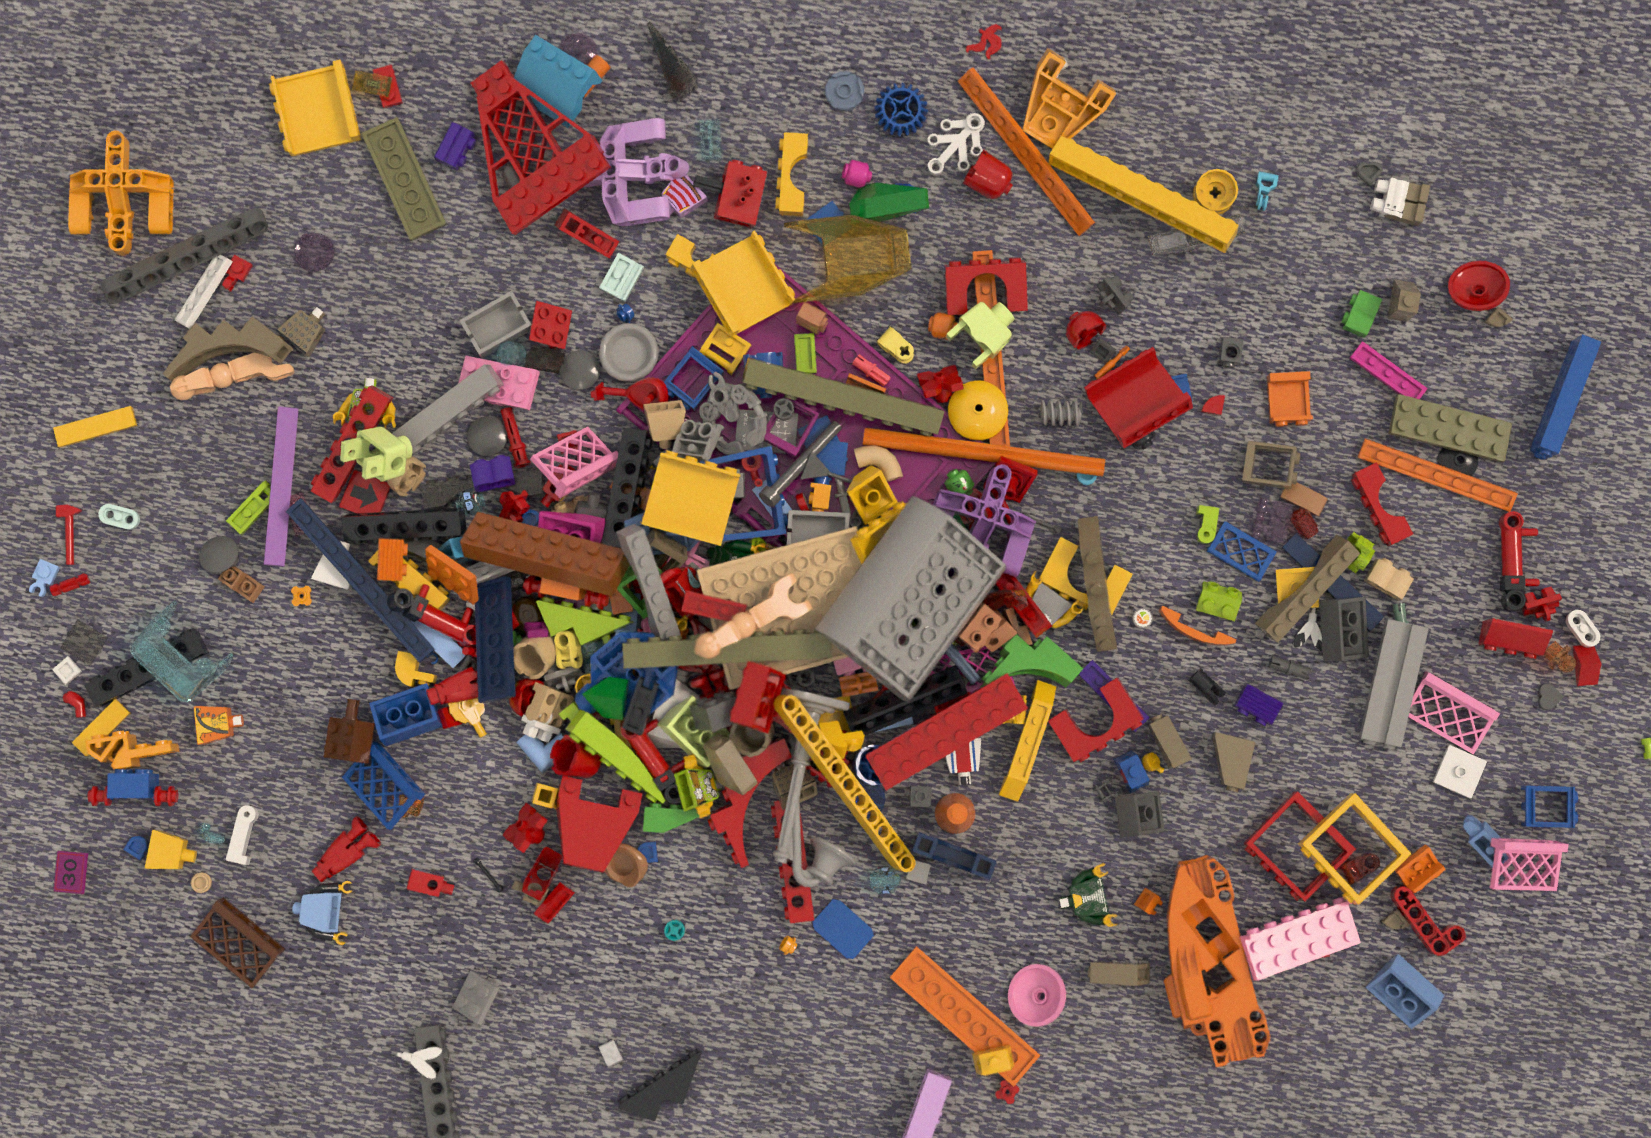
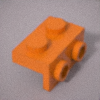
M1425 844L1394 871L1404 886L1413 893H1416L1445 871V867L1438 862L1431 849Z

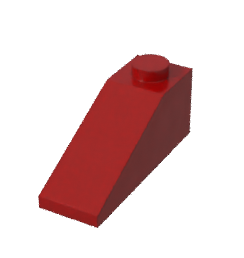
M565 208L555 223L558 229L609 259L620 242Z

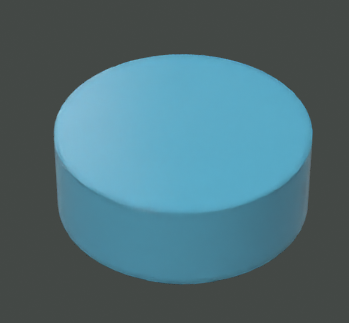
M1076 474L1077 480L1083 485H1090L1097 478L1095 475Z

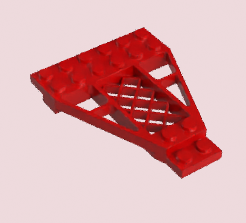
M501 60L471 82L478 95L477 103L492 199L513 235L521 232L611 168L595 136L516 80L504 61ZM529 95L559 117L547 125ZM517 101L524 102L522 113L514 112ZM510 104V109H509V110H503L505 107H507V106ZM501 112L508 114L506 124L499 123ZM513 115L521 116L519 127L511 125ZM526 117L534 118L532 129L524 128ZM564 121H567L582 132L583 137L562 151L551 131ZM488 125L505 152L504 157L494 163ZM498 126L505 127L504 135ZM510 129L518 130L516 141L508 139ZM523 131L531 132L528 143L521 142ZM536 133L543 135L541 145L534 144ZM547 141L549 142L551 147H546ZM508 142L515 144L513 151L509 146ZM520 145L528 146L525 157L518 156ZM533 147L540 148L538 159L531 158ZM545 150L553 151L550 161L543 160ZM518 159L524 160L523 168ZM510 161L520 178V182L499 196L495 171ZM530 161L537 162L536 170L533 173L527 172Z

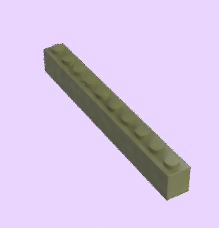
M750 357L747 358L741 380L743 383H746L745 387L757 390L758 387L765 388V392L777 395V392L784 393V397L796 400L799 397L805 399L804 403L816 405L817 402L824 404L823 408L835 411L836 408L844 409L843 413L854 416L855 413L863 415L862 418L871 421H874V418L881 419V423L893 426L894 423L900 424L902 429L912 431L913 428L921 430L920 434L932 436V433L938 435L944 415V410Z
M805 629L793 630V634H785V630L772 631V635H764V631L754 632L748 638H742L737 642L722 647L719 654L712 659H705L695 653L696 640L700 635H689L690 639H681V636H669V640H660V637H648V641H640V638H627V642L623 643L624 668L832 658L831 642L815 629L814 633H806Z

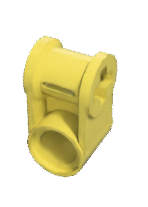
M889 327L878 339L877 344L899 362L906 364L912 361L914 356L913 346L892 327ZM901 350H908V356H901Z
M574 629L558 632L554 638L558 668H581L583 656L581 645Z

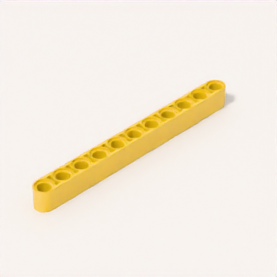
M779 695L774 701L775 710L890 866L897 871H912L916 864L913 855L799 700L792 695ZM786 700H788L789 706L787 709H785L784 703ZM798 716H800L801 720L799 725L796 723ZM810 732L812 733L811 741H809L808 734ZM821 748L824 749V754L822 757L820 756ZM833 764L836 766L834 773L832 772ZM846 780L847 787L844 789L843 783ZM858 795L859 801H858V803L856 804V803H855V798H856V796ZM868 811H869V812H870V818L867 820V816H866V815H867V813H868ZM881 827V828H882V832H881V834L879 835V834H878V830H879V828ZM893 843V849L890 851V844ZM904 858V865L901 866V861Z

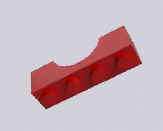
M1377 462L1352 474V485L1356 490L1359 489L1362 495L1360 500L1365 508L1368 507L1371 513L1369 517L1372 524L1378 526L1380 530L1379 537L1382 543L1391 546L1413 535L1405 516L1390 515L1380 505L1379 490L1386 479Z

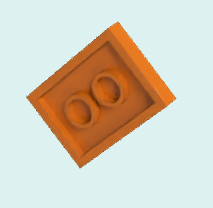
M430 544L425 549L429 576L433 580L440 581L448 590H453L462 600L474 605L479 600L476 575Z

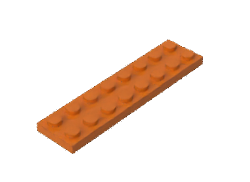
M917 946L890 976L895 983L974 1052L1010 1045L1014 1067L1011 1070L998 1073L1012 1086L1017 1084L1041 1056Z

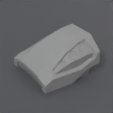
M686 420L676 437L672 452L678 453L677 457L685 459L686 456L697 458V461H708L724 427L721 424L712 425L709 422L697 423L693 420Z

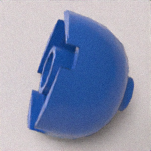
M867 745L859 749L854 755L852 770L860 782L867 785L882 784L865 754L880 745Z

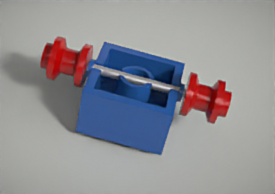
M114 769V773H108L107 786L104 790H99L98 786H93L88 791V802H91L92 806H97L99 802H104L105 806H111L114 798H153L155 806H160L162 802H167L169 806H174L175 802H178L179 797L178 790H175L174 786H169L168 790H162L161 786H159V774H153V770L135 769V773H133V770Z

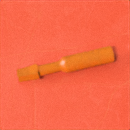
M1125 346L1094 377L1099 379L1116 365V362L1122 356L1126 355L1130 348Z

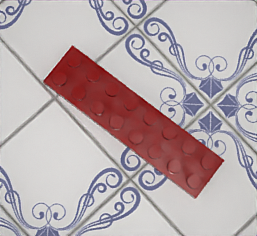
M1005 673L868 752L865 756L885 790H888L1027 710L1028 707L1008 673Z

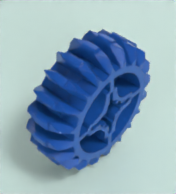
M895 83L893 84V90L887 86V93L880 92L881 98L876 99V103L879 105H876L874 110L877 111L875 118L880 119L878 125L885 124L883 127L884 131L891 128L890 135L898 131L897 135L901 137L902 131H905V135L909 136V130L916 133V127L922 128L923 124L920 121H926L924 115L928 114V109L924 108L927 106V101H922L924 94L918 95V88L912 91V85L910 84L907 89L905 88V83H901V88H898ZM906 96L903 100H897L893 97ZM912 101L915 102L918 110L915 117L909 109ZM887 103L890 104L894 111L890 119L885 113ZM906 105L905 111L898 112V108L901 109ZM899 119L910 121L904 124L895 123Z

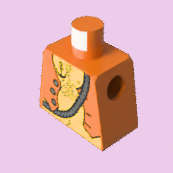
M194 706L198 745H206L233 737V728L244 726L243 715H232L231 708Z

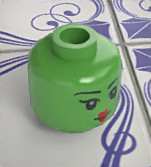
M956 468L947 474L948 478L944 484L948 491L968 496L973 492L974 482L966 470L958 471Z

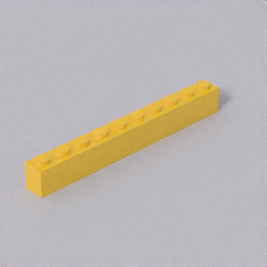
M1061 136L1050 152V165L1223 253H1226L1237 235L1239 225L1233 220L1226 219L1218 215L1214 210H1208L1200 206L1196 201H1190L1182 197L1178 192H1172L1164 188L1160 183L1148 180L1142 174L1130 171L1126 166L1119 165L1108 157L1101 156L1092 149L1077 144L1073 139Z

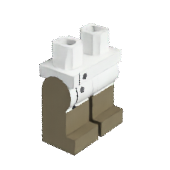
M1390 178L1388 181L1378 180L1374 191L1383 193V199L1373 198L1370 209L1379 212L1380 217L1419 226L1423 222L1426 209L1425 204L1428 200L1431 185H1418L1395 178Z

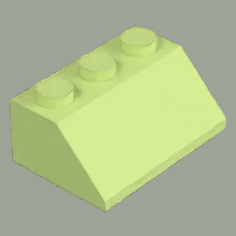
M690 696L671 708L657 725L685 753L695 755L698 765L709 767L710 762L703 744L718 733L729 739L730 732L726 728L715 732L696 729L689 706L695 704L697 699L694 696Z

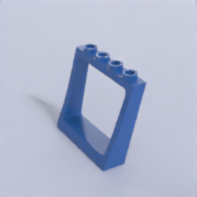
M772 446L708 460V462L721 464L760 455L763 458L767 486L771 487L780 478V475L776 474L775 466L778 465V458L776 454H773ZM700 461L697 463L705 464L706 461ZM783 494L779 495L781 500L774 508L771 507L774 522L773 529L727 534L723 536L722 542L787 534L785 526L788 525V517L786 514H783L782 506L785 504Z

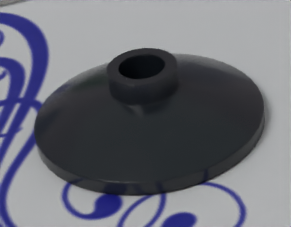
M1442 448L1438 456V464L1472 476L1478 467V456ZM1457 457H1461L1463 459L1462 464H1459L1457 462Z

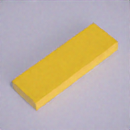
M115 699L72 743L88 757L90 754L87 753L86 741L92 740L91 736L110 735L130 712Z

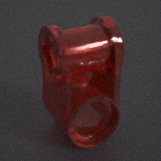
M1364 853L1341 864L1339 869L1343 871L1348 880L1347 883L1351 885L1364 878V876L1376 871L1380 866V859L1373 853ZM1369 856L1373 859V865L1370 868L1365 865V859Z

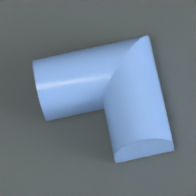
M560 732L559 735L555 736L546 745L540 739L527 735L521 737L516 743L543 774L553 766V759L550 758L552 746L556 740H561L564 735Z

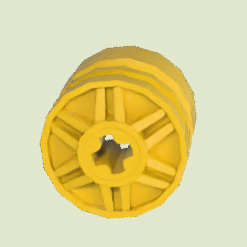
M1209 170L1201 175L1193 190V200L1200 206L1208 210H1214L1218 215H1221L1229 210L1237 198V182L1232 174L1225 170ZM1212 190H1215V193L1219 194L1217 195L1216 199L1213 198V195H1210Z

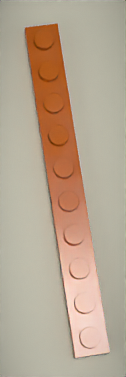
M974 67L969 69L958 80L959 84L1077 235L1080 236L1095 223Z
M992 250L972 252V259L981 260V263L989 262V259H993ZM983 273L974 278L976 303L984 302L991 309L997 304L995 274ZM1000 351L993 359L989 357L982 364L983 381L995 385L1006 398L1002 351ZM1008 417L1001 431L992 438H989V444L1010 446Z

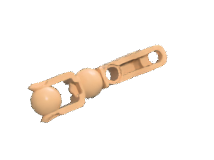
M251 353L228 361V364L218 363L211 370L209 368H200L186 376H177L171 382L170 391L176 399L188 400L193 395L214 392L216 387L226 388L233 381L238 383L259 376H265L269 380L278 381L293 375L295 371L290 364L276 365L272 363L270 357Z
M790 574L773 583L769 588L767 599L745 612L737 613L731 621L721 625L714 632L701 634L696 640L695 653L705 659L715 658L722 647L737 642L742 638L750 637L756 629L774 619L781 617L785 620H793L811 610L812 605L809 601L795 604L788 598V589L797 581L794 574Z

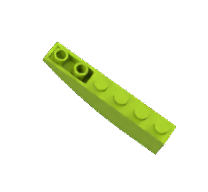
M579 710L566 728L571 733L569 737L578 744L580 741L586 745L584 749L590 754H598L601 757L599 761L607 767L613 766L617 769L615 773L624 780L627 777L631 780L630 785L639 792L641 789L646 792L645 797L651 802L655 803L658 801L663 804L665 799L633 751L618 736L589 713Z

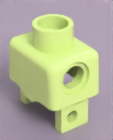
M979 302L960 317L959 323L947 333L946 338L951 341L962 330L969 334L984 351L972 362V366L976 370L989 357L993 359L1009 343L1012 333L1007 326L1015 318L1000 302L991 309L984 302Z
M384 427L360 430L357 432V438L341 442L340 460L347 462L356 459L357 463L363 467L362 477L364 479L376 477L383 482L402 476L405 473L406 459H410L412 456L410 440L404 435L396 437ZM370 444H373L376 447L372 451H369Z

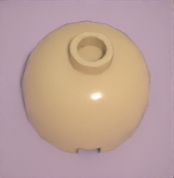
M411 456L410 459H406L404 475L387 480V483L400 496H407L406 492L411 488L412 491H415L423 481L426 474L423 469L426 468V465Z

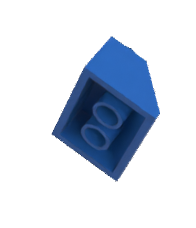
M427 683L369 703L379 739L385 747L443 727L437 711V705H431L426 690L430 688Z

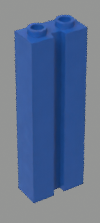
M1583 334L1571 341L1529 452L1534 453V457L1545 460L1559 454L1601 341Z

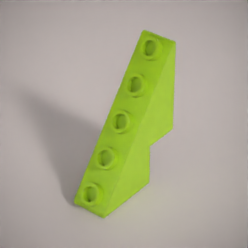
M543 597L542 600L536 601L551 637H554L558 632L574 629L580 645H588L634 623V621H631V617L619 614L618 618L611 616L612 612L600 610L597 613L592 612V607L581 605L579 609L573 607L574 603L562 601L561 604L554 603V599L549 597Z

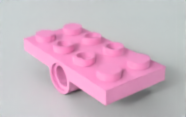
M465 356L458 384L484 364L491 365L504 385L499 388L500 392L493 397L488 396L484 401L499 406L506 405L530 410L540 371Z

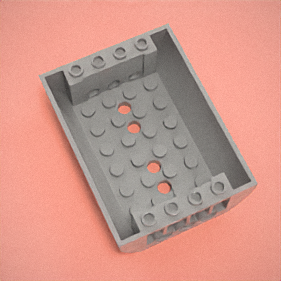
M912 496L815 630L897 697L909 702L1006 570V564L948 514ZM953 567L955 574L949 578L947 572ZM938 584H941L943 587L942 592L937 595L935 588ZM917 617L918 624L915 628H912L911 620ZM902 634H905V636H906V641H905V643H903L902 645H899V643H898L899 637H900Z

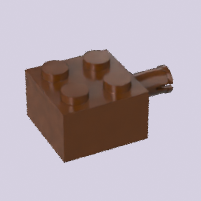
M347 699L345 717L329 718L326 744L324 746L325 758L369 763L375 723L363 722L357 719L360 700Z

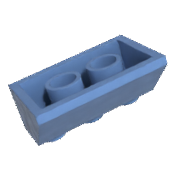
M1399 954L1389 960L1365 987L1411 1029L1434 1013L1445 996Z

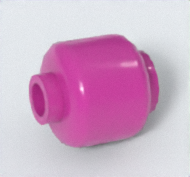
M850 160L849 163H845L842 171V178L845 184L863 188L866 183H870L872 172L869 171L867 163Z

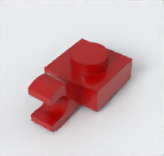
M235 254L231 259L232 264L226 272L229 276L222 283V286L232 292L238 280L241 282L245 281L253 266Z

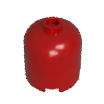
M983 149L978 156L976 164L972 165L962 184L988 199H997L1003 193L1007 195L1013 186L1010 183L1012 171L1009 166Z
M564 735L561 740H556L552 746L550 758L553 759L554 767L551 768L558 775L587 779L599 771L602 763L599 761L601 757L598 754L592 755L584 749L586 745L581 741L578 744L569 735Z

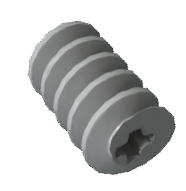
M1041 400L1040 420H1043L1044 426L1047 425L1048 420H1051L1052 426H1055L1056 421L1059 420L1060 426H1063L1064 421H1067L1068 427H1070L1072 421H1075L1076 427H1079L1082 417V402H1080L1078 407L1077 402L1073 401L1070 407L1068 401H1065L1063 406L1060 401H1056L1054 406L1052 400H1049L1046 406L1044 400Z

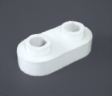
M1574 610L1566 616V625L1582 646L1589 648L1599 643L1600 633L1585 612ZM1573 618L1578 619V624L1573 622ZM1586 634L1590 636V641L1585 639Z

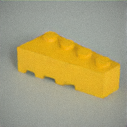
M378 550L368 560L369 563L378 567ZM403 558V564H407V575L402 576V581H394L397 587L408 589L414 596L418 595L423 584L428 585L430 589L425 599L429 600L428 604L442 610L451 600L447 597L449 592L441 585L437 588L432 583L434 580L426 572L421 574L417 570L419 566L413 560L409 559L407 561Z

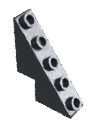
M696 1048L687 1054L689 1058L684 1062L678 1060L670 1066L672 1070L666 1074L663 1071L653 1077L654 1081L647 1085L645 1082L635 1089L637 1093L631 1097L627 1094L619 1099L620 1105L618 1109L655 1122L663 1099L683 1105L702 1051Z

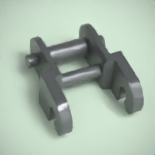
M1115 775L1103 780L1104 784L1099 787L1098 785L1095 786L1093 791L1098 792L1101 797L1100 802L1104 801L1105 803L1107 798L1111 796L1115 798L1124 792L1122 789L1113 794L1108 788L1107 782L1114 778ZM1103 786L1105 787V789L1107 790V792H1108V794H1109V795L1106 796V797H1105V795L1103 794V792H1102L1101 789H1100V788H1102Z

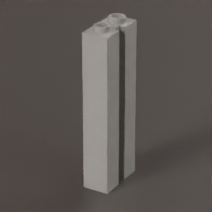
M1385 619L1359 737L1364 739V743L1375 745L1376 742L1384 743L1383 747L1394 750L1396 746L1402 747L1429 628Z

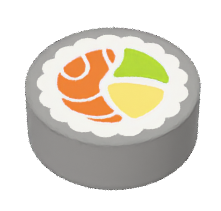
M1146 608L1136 610L1132 616L1133 624L1141 629L1149 627L1153 621L1151 611Z

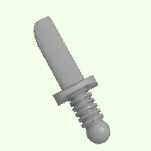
M835 478L838 493L834 494L835 498L839 497L842 513H850L847 500L848 493L844 490V482Z

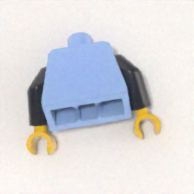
M345 881L342 885H338V883H322L311 889L308 895H303L301 902L294 903L293 913L300 915L299 923L306 926V930L314 938L327 941L336 940L339 945L346 943L338 939L339 935L348 936L346 932L340 931L337 934H334V932L338 931L342 894L338 893V891H343L346 894L351 893L352 891H345L343 888L347 883L352 884L350 881Z

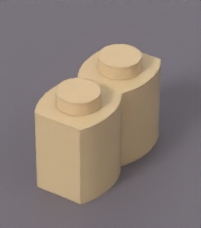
M1386 558L1375 560L1364 581L1395 600H1402L1414 580L1410 576L1411 573L1403 568L1396 569L1392 566L1393 563Z

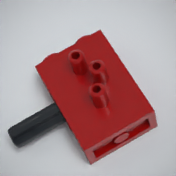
M732 160V162L729 161L725 165L722 182L696 175L693 180V186L719 193L714 219L753 228L757 221L767 171L762 170V167L757 165L749 167L743 165L741 161Z

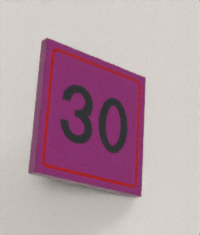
M57 851L54 892L85 893L88 853Z

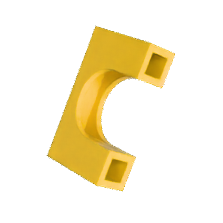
M1060 537L1039 579L1044 574L1042 581L1044 585L1051 590L1059 592L1058 595L1067 601L1069 599L1074 601L1080 600L1076 605L1080 608L1085 606L1084 610H1087V593L1079 592L1073 588L1067 575L1068 566L1078 545ZM1117 565L1112 567L1106 579L1111 614H1113L1133 575Z

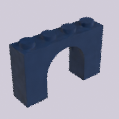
M917 832L911 848L912 852L988 880L991 879L997 860L921 832Z

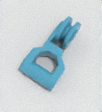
M1258 172L1256 186L1259 188L1256 200L1257 210H1260L1261 207L1262 211L1266 210L1268 194L1276 188L1278 175ZM1261 180L1272 182V186H1264Z

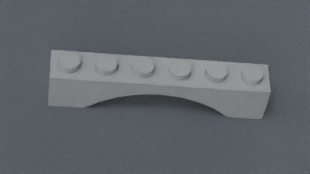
M632 524L617 531L616 534L622 551L628 559L642 590L651 633L656 637H660V640H669V636H681L644 529L636 524Z

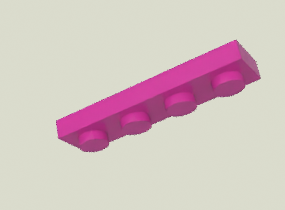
M1363 341L1349 358L1397 394L1420 399L1428 389Z

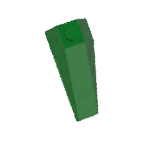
M877 182L865 185L863 188L858 189L849 203L851 223L868 226L929 209L928 189Z

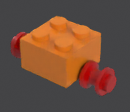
M534 575L526 578L523 584V589L527 595L537 592L541 598L548 594L573 600L584 599L586 607L596 604L600 610L609 603V595L545 578L539 581L536 580Z

